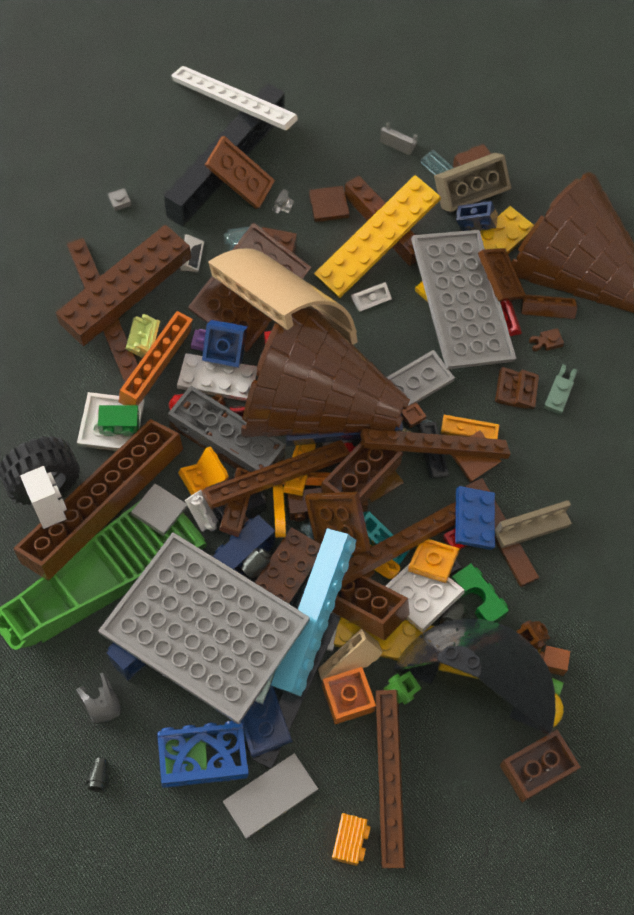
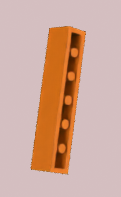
M176 311L120 389L119 403L139 406L191 332L192 318Z

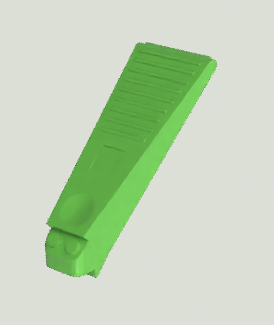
M137 502L96 534L49 581L41 577L17 597L0 607V634L8 645L15 650L33 646L40 641L45 642L124 596L172 533L177 534L201 550L207 546V543L204 541L205 538L184 513L180 515L164 536L131 515V511L139 503Z

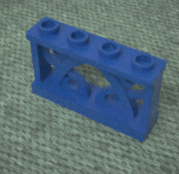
M228 721L225 725L208 723L204 727L198 728L194 725H188L179 730L168 727L158 732L162 788L247 779L248 765L243 723L237 724L234 721ZM233 734L237 739V743L233 748L227 750L225 747L230 744L231 739L224 741L223 736ZM185 738H191V739L186 743ZM168 741H179L177 747L172 746L175 752H179L178 756L167 752L165 746ZM200 741L210 745L218 752L209 760L207 770H201L196 760L186 757L189 751ZM239 750L241 766H235L230 755ZM165 757L175 760L171 774H166ZM222 757L223 760L218 761L222 764V767L215 768L213 765L214 761ZM183 761L191 763L194 766L193 770L186 771L185 767L188 764H183Z

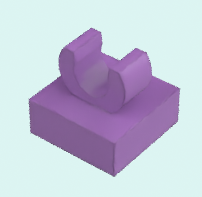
M195 330L191 349L203 351L206 330Z

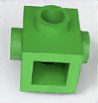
M410 671L401 676L398 673L388 679L389 684L383 688L384 690H398L399 703L403 702L404 705L413 700V695L421 689Z

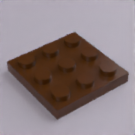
M359 492L309 493L305 496L314 541L322 544L326 530L330 529L349 534L356 539L354 552H367L371 549Z

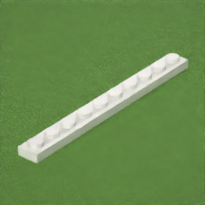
M182 66L171 75L173 81L281 129L287 130L298 120L295 113Z

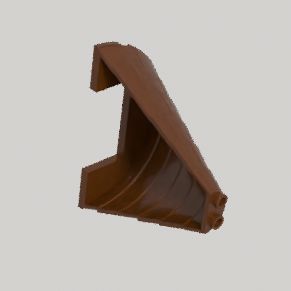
M587 172L582 175L580 180L577 178L555 198L550 204L545 217L541 215L519 247L518 250L520 252L517 258H514L511 263L518 278L528 280L530 283L572 293L573 296L634 313V242L606 192H604L597 176L592 172Z
M308 306L291 314L294 326L289 330L280 324H274L256 368L258 380H253L246 400L242 420L247 423L241 427L242 437L360 433L362 428L394 431L396 427H400L403 416H400L402 409H407L410 399L351 344L335 326L333 327L313 306Z

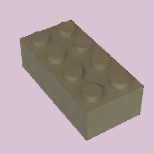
M492 153L434 175L438 195L441 197V208L449 212L457 210L458 206L473 204L511 189L505 155Z

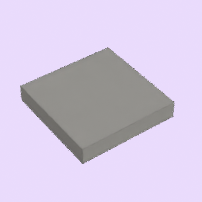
M154 484L131 511V515L164 536L187 508V504L157 484Z

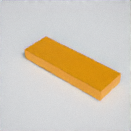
M444 415L440 434L470 437L481 430L486 438L498 439L499 424Z

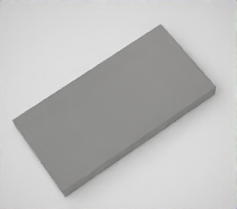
M294 753L225 799L223 803L247 839L318 791V788Z

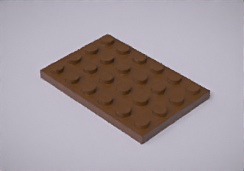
M254 222L232 249H255L261 251L302 279L311 268ZM213 276L187 308L207 324L210 320L247 326L245 353L249 351L272 320Z

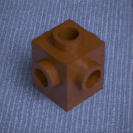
M529 620L523 623L521 628L516 631L537 651L546 646L544 642L550 639L546 626L540 621L532 622Z

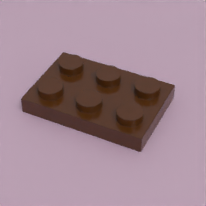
M505 248L483 249L478 252L480 262L485 269L487 278L498 301L517 300L526 296Z

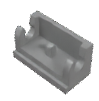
M387 122L386 128L383 127L381 129L380 142L410 155L417 145L418 135L414 134L413 138L390 129L391 124Z

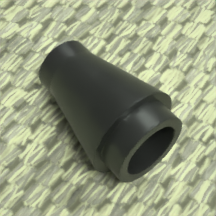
M95 759L86 782L88 790L93 792L105 791V787L108 786L107 759Z

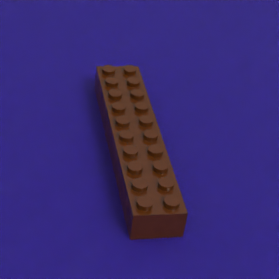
M150 419L64 500L67 510L63 511L66 520L44 529L40 523L13 548L19 562L49 581L183 450L179 433Z

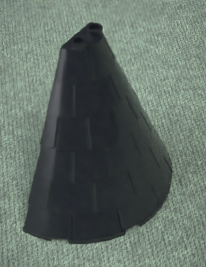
M458 619L439 624L418 636L404 650L394 667V670L403 674L410 671L415 679L429 685L433 684L441 663L475 676L513 706L510 719L551 735L556 707L555 688L550 671L539 652L522 635L502 624L483 619Z

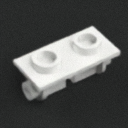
M202 490L184 500L202 532L206 529L214 531L217 528L218 520L203 497Z

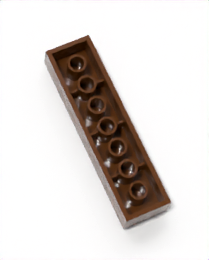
M164 225L56 311L59 324L84 347L192 258L190 245L167 225Z

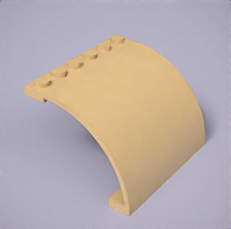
M236 249L223 253L208 262L214 278L285 329L289 330L294 326L291 314L305 307L313 306L351 344L354 345L358 342L354 321L342 305L263 252L255 249Z

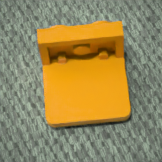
M212 447L205 449L197 464L180 468L178 472L191 496L199 490L203 491V489L228 479L227 470L223 467Z

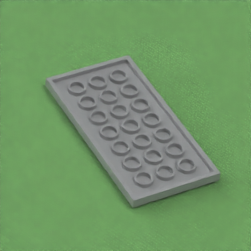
M471 230L413 235L411 240L446 369L514 362L516 356L500 301H498L494 294L492 285L487 278L478 252L485 249L480 231Z

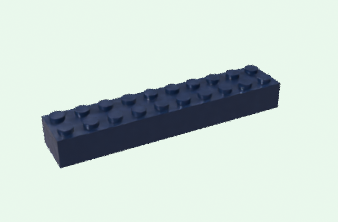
M257 515L254 519L250 518L245 523L238 537L232 535L226 545H220L215 551L216 554L212 557L243 575L245 573L241 569L243 561L255 548L259 550L263 548L268 552L275 546V530ZM112 643L108 648L107 655L111 664L127 681L146 665L115 643Z

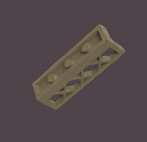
M567 500L501 521L495 529V536L501 548L503 549L570 527L572 523L566 511L571 504Z

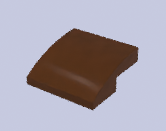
M502 367L499 370L495 402L519 408H535L539 375L523 369L517 372Z

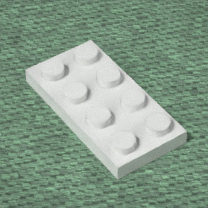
M186 353L177 389L187 390L190 386H193L204 394L222 395L224 398L246 401L251 383L257 377V366L241 364L239 367L202 361V356Z

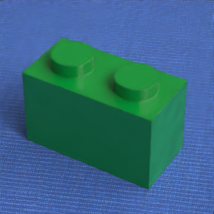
M99 405L98 429L100 434L105 436H113L114 434L132 436L139 430L140 413L138 405Z

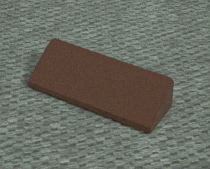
M527 294L522 298L523 315L575 319L576 299Z

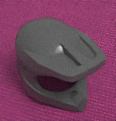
M104 672L100 673L103 687L98 688L100 694L98 698H90L86 694L84 686L76 689L94 724L108 722L116 717H120L121 713L119 698L113 691Z

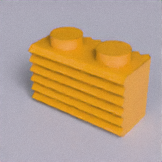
M342 813L332 860L355 866L358 865L359 861L363 862L366 848L362 847L363 839L368 840L370 826H367V819Z

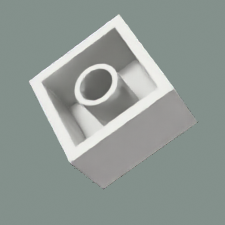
M44 466L20 475L43 529L66 520L63 511L67 510L63 499L58 500L61 494L57 485L52 486L55 484L51 472L46 473Z

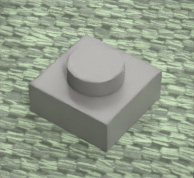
M125 188L108 194L115 211L131 206V201Z

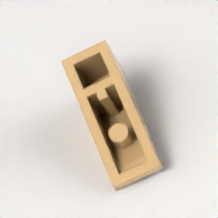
M360 629L318 668L321 680L359 667H368L372 662L378 660L383 653L379 642L364 629Z

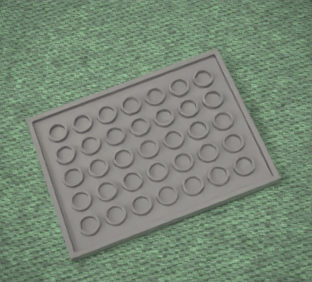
M172 533L99 629V633L239 724L310 621V617L177 534Z

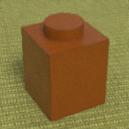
M545 646L543 651H539L550 673L564 676L568 671L570 651L551 646Z

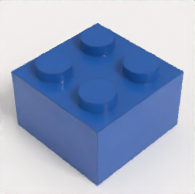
M210 320L206 327L202 361L239 367L243 360L247 326Z

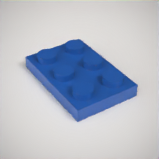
M462 486L456 488V544L489 550L495 548V493Z

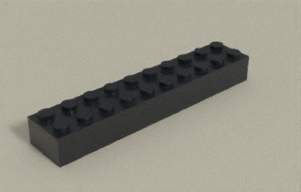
M269 83L259 90L257 98L285 109V92ZM240 111L238 116L230 121L228 127L219 133L217 139L208 145L207 150L198 156L196 162L187 168L184 175L176 180L172 188L165 192L166 217L184 227L224 183L205 166L221 137L225 136L248 156L275 125Z

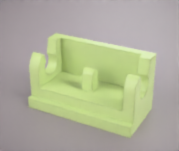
M142 314V318L134 317L126 350L143 358L156 340L160 321L145 314Z

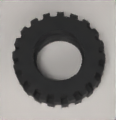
M44 436L40 437V439L34 438L27 443H22L16 449L13 448L9 455L6 454L0 463V478L9 498L17 504L32 505L20 475L44 466L46 473L51 472L55 484L52 486L57 485L61 495L66 490L71 489L72 484H75L79 478L80 466L68 442L59 437L50 436L47 438Z

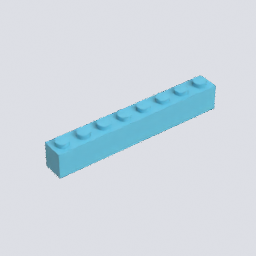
M330 529L326 530L298 608L299 611L310 617V621L276 669L271 686L301 696L305 690L309 672L314 666L315 655L320 649L323 633L328 626L330 613L335 607L336 596L342 587L344 574L348 570L351 554L356 547V539L349 534Z

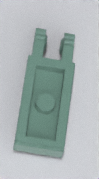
M562 364L560 372L554 380L544 405V409L560 415L563 412L577 369L573 368L569 380L563 378L562 376L566 371V365Z

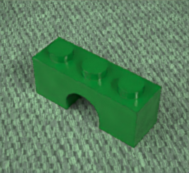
M469 564L452 576L451 579L464 589V594L461 598L471 593L481 597L483 604L475 612L478 619L497 623L506 617L509 611L506 602L502 598L499 599L495 594L494 587L483 579V575L477 567L474 568L472 564Z

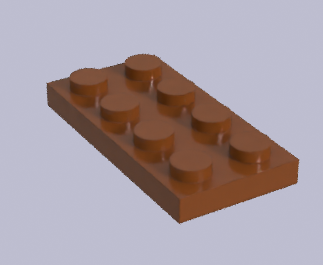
M225 136L220 138L205 163L209 170L255 209L260 208L275 182L271 176Z

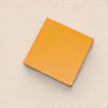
M428 539L417 546L408 571L447 583L458 556L459 548Z

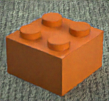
M363 667L322 680V688L335 725L375 711L376 704Z

